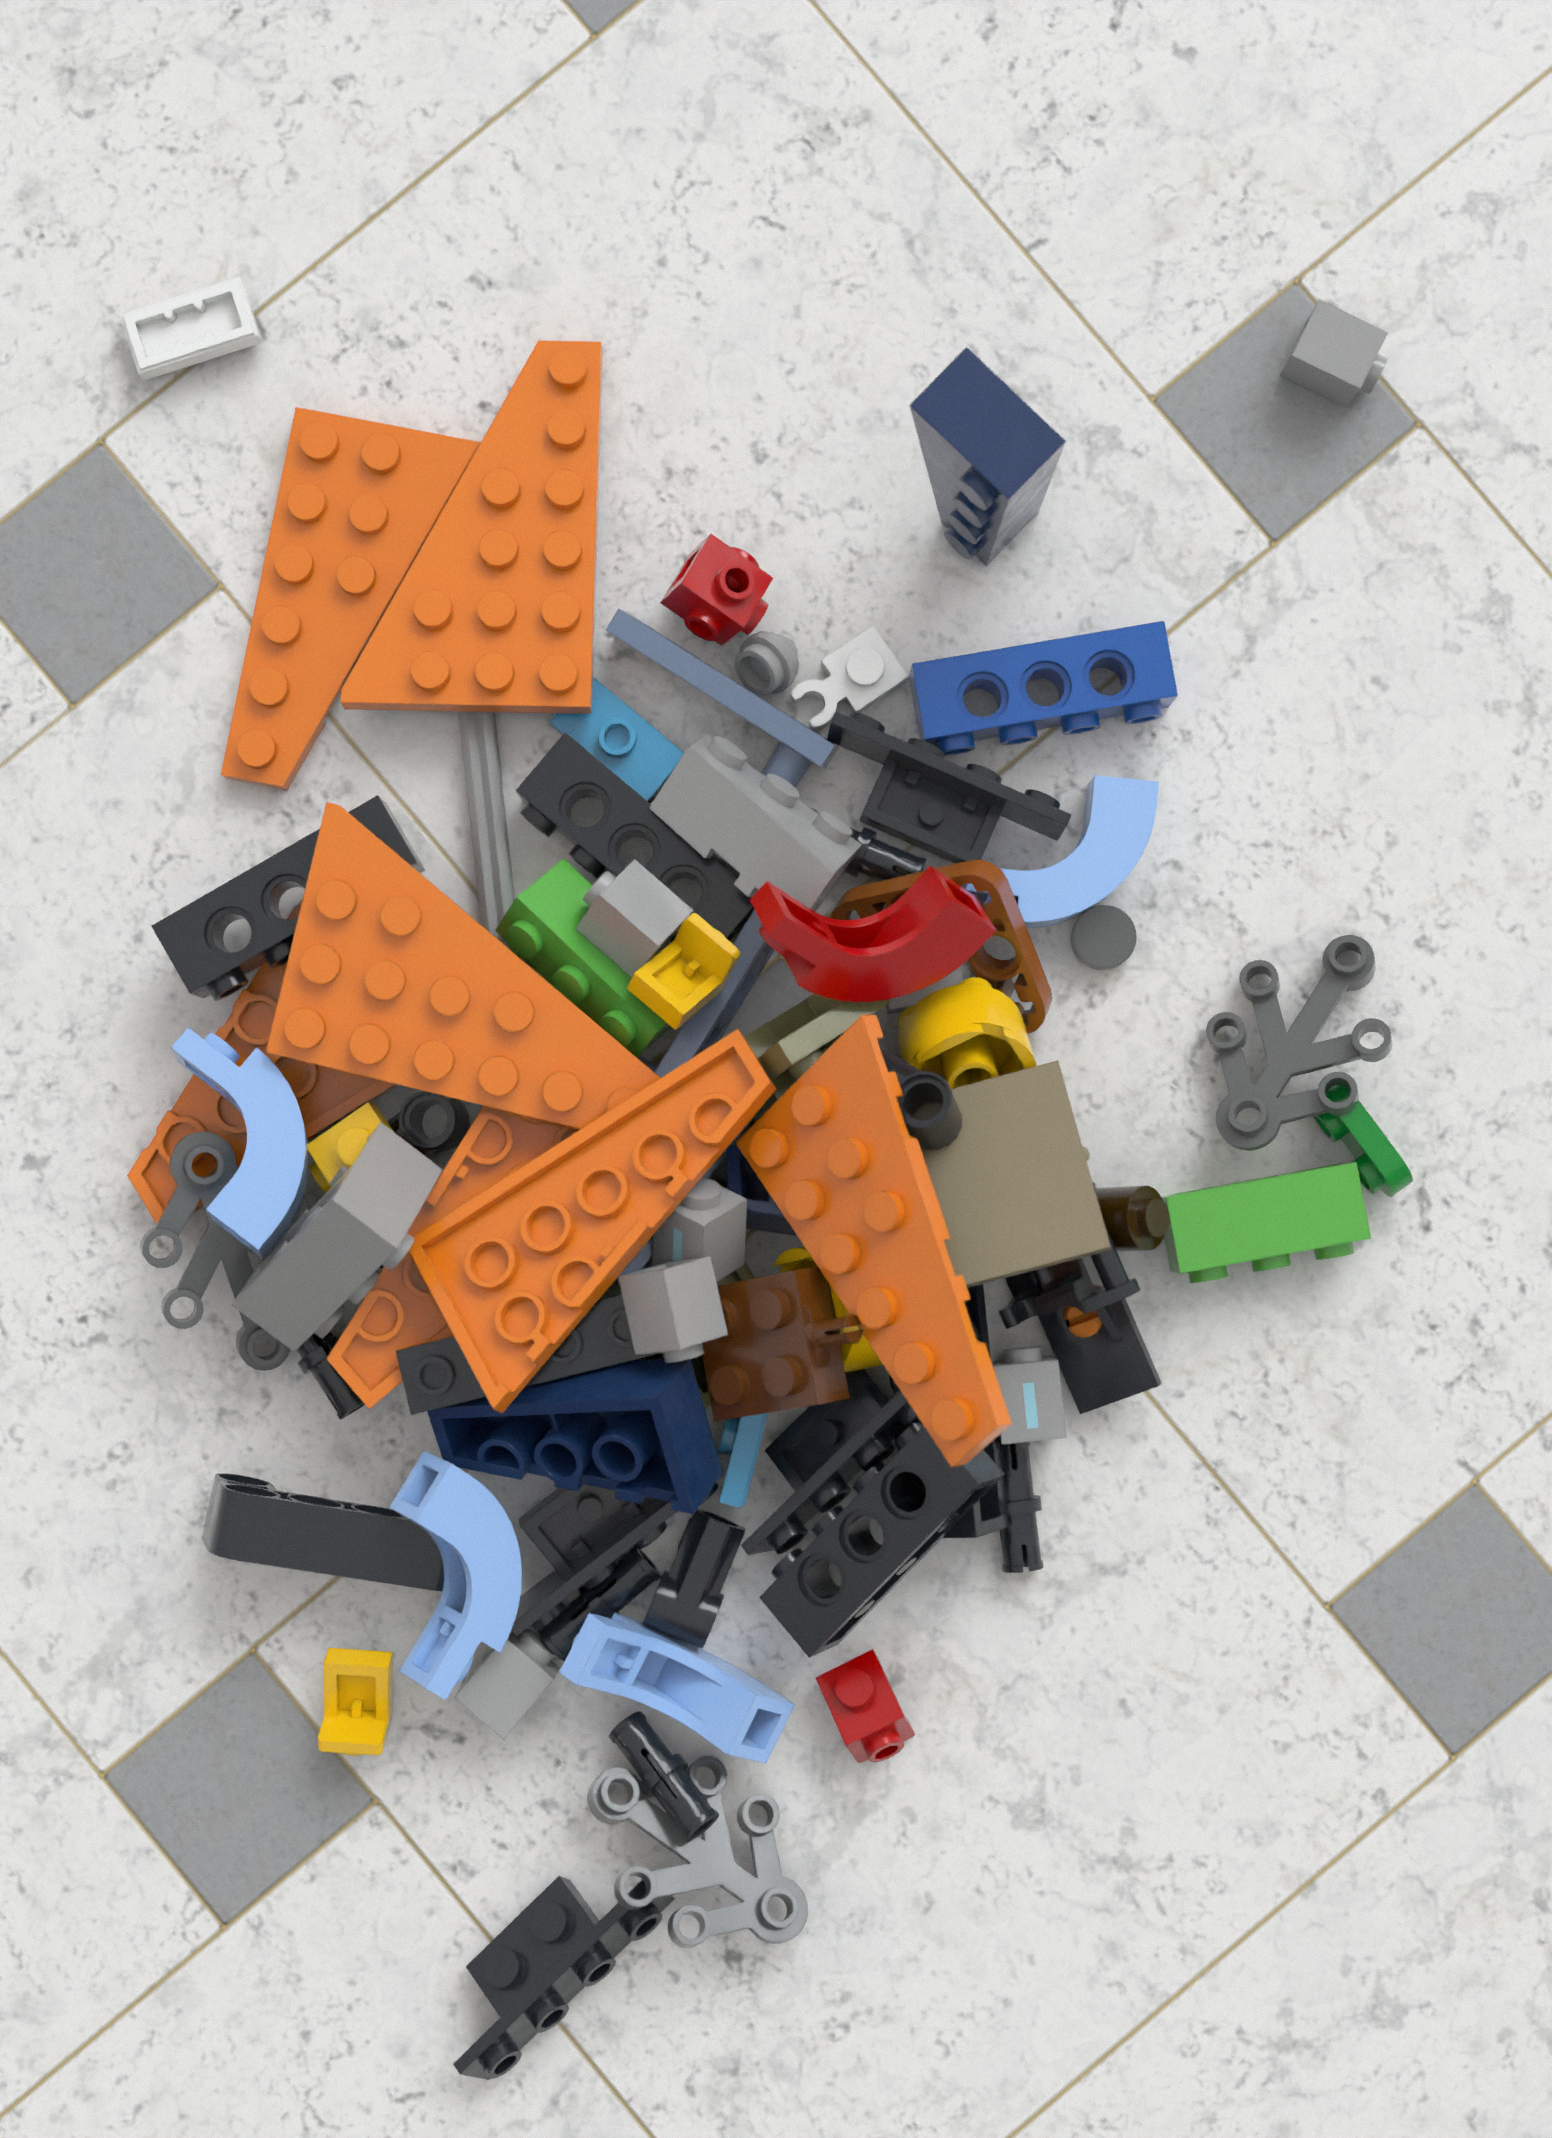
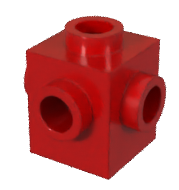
M710 534L689 554L660 603L684 619L685 626L694 635L707 641H715L723 646L740 631L748 636L761 621L769 606L761 598L773 577L760 569L758 562L749 553L736 547H730L713 534Z

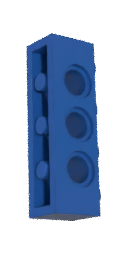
M1164 621L913 663L909 673L919 738L938 747L943 752V756L972 751L975 749L974 741L999 737L1001 745L1029 742L1038 738L1037 730L1062 726L1064 735L1085 733L1100 728L1099 719L1124 715L1125 724L1153 721L1163 717L1162 709L1168 708L1178 696ZM1097 668L1112 670L1120 680V692L1114 695L1098 693L1090 683L1089 673ZM1037 678L1051 681L1058 690L1059 701L1051 706H1040L1034 703L1027 694L1026 684ZM973 689L986 690L995 698L997 711L987 717L975 716L966 709L963 696Z

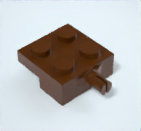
M818 1267L793 1270L717 1286L728 1335L702 1343L704 1350L702 1356L714 1422L819 1405L850 1398L840 1345L860 1342L863 1331L856 1330L841 1333L840 1329L859 1326L861 1322L854 1314L835 1318L830 1286Z

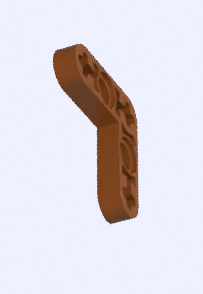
M968 860L935 868L964 889H966L969 883H972L977 892L987 891L989 893L985 902H981L977 894L973 895L997 930L992 936H999L1009 941L1015 949V957L1008 960H999L989 955L984 946H982L968 961L974 976L987 980L993 989L1011 998L1015 988L1021 1002L1033 1003L1030 1010H1024L1020 1002H1014L1021 1012L1027 1034L1036 1031L1043 1024L1049 1011L1052 993L1006 876L996 865L984 860ZM924 871L854 887L843 894L832 911L830 918L851 920L850 915L853 910H856L860 918L874 915L882 911L885 904L887 908L896 902ZM1017 974H1019L1014 984L1012 977H1015Z

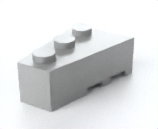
M705 734L689 745L649 809L705 859L711 858L715 853L740 873L734 885L746 896L753 897L757 890L768 881L808 908L816 911L862 846V844L851 837L853 833L851 828L837 816L826 811H820L818 814L798 800L800 796L798 790L785 779L775 774H767L765 776L745 762L747 759L745 752L733 742L719 736H715L712 739Z
M380 1122L368 1136L367 1142L350 1169L348 1170L344 1166L340 1168L329 1182L332 1186L331 1189L310 1211L305 1209L266 1257L259 1262L232 1306L294 1352L313 1333L320 1338H324L343 1315L346 1307L342 1304L348 1299L357 1305L377 1281L380 1273L376 1270L383 1265L391 1271L409 1251L415 1239L407 1232L443 1169Z

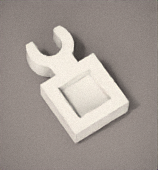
M872 625L821 659V666L828 677L823 681L808 679L799 683L791 692V700L794 704H797L807 696H817L823 701L825 706L823 711L809 720L810 728L813 731H818L831 723L837 707L842 703L846 702L852 712L861 713L905 684L909 676L874 625Z

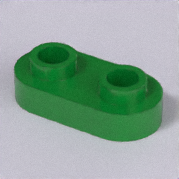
M1335 1085L1327 1091L1326 1097L1330 1101L1338 1103L1345 1101L1351 1092L1346 1086ZM1359 1100L1356 1107L1348 1114L1337 1116L1324 1113L1313 1116L1319 1128L1332 1142L1335 1143L1341 1139L1355 1157L1353 1162H1357L1360 1183L1371 1194L1381 1190L1387 1196L1393 1197L1413 1182L1412 1174L1406 1163Z

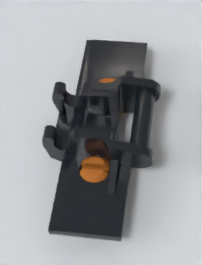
M1093 1182L1096 1195H1098L1099 1192L1097 1190L1095 1183ZM1106 1225L1105 1228L1111 1250L1090 1255L1104 1287L1092 1283L1082 1258L1005 1278L1013 1297L1006 1307L998 1311L1006 1329L1014 1327L1033 1316H1038L1056 1359L1059 1360V1367L1080 1414L1150 1390L1162 1384L1125 1299L1141 1289L1136 1278H1128Z

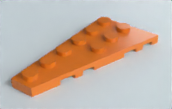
M299 407L295 408L221 775L225 779L282 790L289 789L325 726L324 720L339 696L342 687L481 442Z
M861 1015L736 1142V1145L848 1313L854 1314L859 1318L861 1325L858 1328L863 1331L864 1337L950 1466L955 1467L968 1463L1008 1428L1012 1422L986 1344L976 1340L964 1303L970 1300V1296L963 1275L955 1276L944 1243L950 1240L945 1220L918 1139L908 1134L897 1101L903 1094L896 1073L887 1071L878 1040L884 1037L877 1015Z
M739 1029L733 1031L413 1236L415 1240L409 1252L494 1410L500 1413L506 1410L775 1092V1085Z
M483 1105L438 1177L407 1233L412 1237L580 1129ZM409 1251L391 1271L383 1266L377 1281L363 1298L327 1356L328 1362L369 1409L403 1381L396 1355L397 1350L454 1336Z

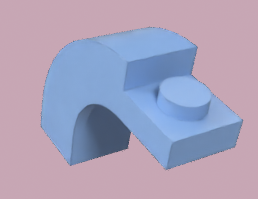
M1095 775L1087 785L1084 824L1080 840L1074 851L1067 858L1053 866L1040 870L1022 871L1000 868L1009 882L1027 929L1055 925L1075 918L1104 900L1125 880L1139 861L1149 841L1157 807L1158 781ZM969 883L966 887V890L970 893L977 894L981 902L986 901L989 895L987 891L977 892L972 883Z
M187 1028L171 1047L177 1061L235 1106L244 1118L247 1129L246 1150L240 1167L206 1210L212 1221L260 1258L264 1259L290 1226L304 1195L308 1178L309 1152L307 1150L308 1140L303 1118L294 1093L285 1077L275 1064L257 1047L239 1067L235 1063L240 1058V1055L224 1040L212 1032L202 1039L191 1029Z
M423 1451L389 1508L424 1529L435 1541L443 1560L444 1584L441 1598L433 1615L399 1671L446 1700L453 1687L460 1683L467 1675L472 1664V1655L480 1642L501 1653L510 1635L519 1607L522 1588V1565L519 1545L512 1523L496 1497L483 1484L460 1468Z
M592 1613L588 1614L559 1672L575 1685L623 1696L652 1707L686 1725L727 1755L767 1763L795 1706L791 1701L727 1661L697 1646L646 1626L641 1621L614 1613L611 1619Z

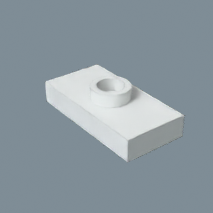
M240 276L120 315L138 374L143 381L263 343L244 283Z

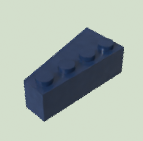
M966 347L909 406L940 520L947 528L944 536L950 545L963 557L971 560L976 556L987 566L1039 513L1066 441Z
M664 1358L631 1360L523 1388L503 1413L494 1410L487 1397L427 1411L442 1459L459 1468L522 1480L529 1473L549 1478L554 1481V1486L558 1488L579 1491L584 1484L614 1490L615 1499L639 1504L642 1503L645 1497L670 1501L671 1510L695 1514L723 1472L691 1359L665 1363Z

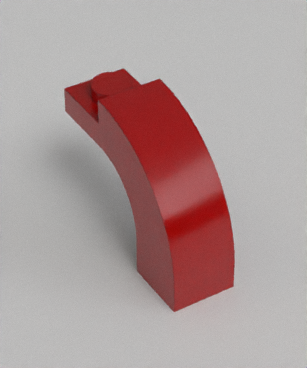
M931 865L891 906L874 915L860 919L838 920L820 915L768 881L750 899L762 924L759 934L772 949L783 955L798 986L811 993L839 1001L875 1002L901 997L938 982L959 968L997 931L976 897Z

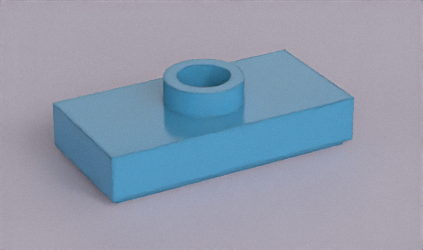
M594 677L592 714L556 713L549 721L556 731L561 735L566 732L649 803L661 790L684 754L682 750Z
M768 1413L726 1420L718 1452L729 1454L730 1458L719 1503L739 1508L745 1505Z

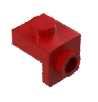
M873 1649L816 1677L842 1739L858 1763L867 1760L875 1763L889 1759L904 1748L905 1741L915 1736V1732L905 1716L879 1658Z

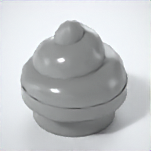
M766 631L757 632L742 643L740 653L735 659L736 673L743 685L757 695L765 696L770 693H781L794 682L798 674V651L795 643L783 635Z

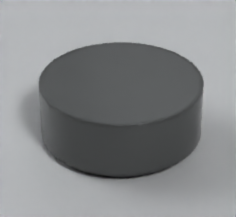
M1110 905L1095 906L1084 912L1075 922L1071 932V946L1074 954L1084 965L1096 970L1113 969L1125 962L1132 954L1137 939L1136 929L1131 918L1121 909Z

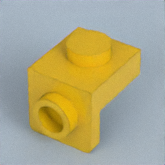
M692 913L683 921L674 941L634 973L627 989L672 1028L677 1030L723 990L741 953L720 931L714 929L698 914Z
M367 1102L307 1144V1150L315 1161L310 1165V1171L325 1193L331 1189L332 1186L329 1182L342 1166L348 1170L350 1169L367 1142L368 1136L380 1122L392 1130L375 1103Z
M328 1647L323 1663L324 1718L318 1735V1750L321 1752L343 1753L349 1756L380 1755L384 1750L393 1715V1652Z

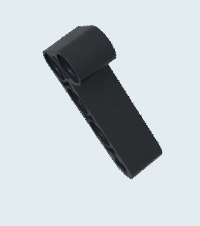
M218 1473L215 1475L202 1540L211 1554L242 1562L442 1592L444 1565L435 1541L424 1529L394 1510L278 1491L270 1482L243 1475Z

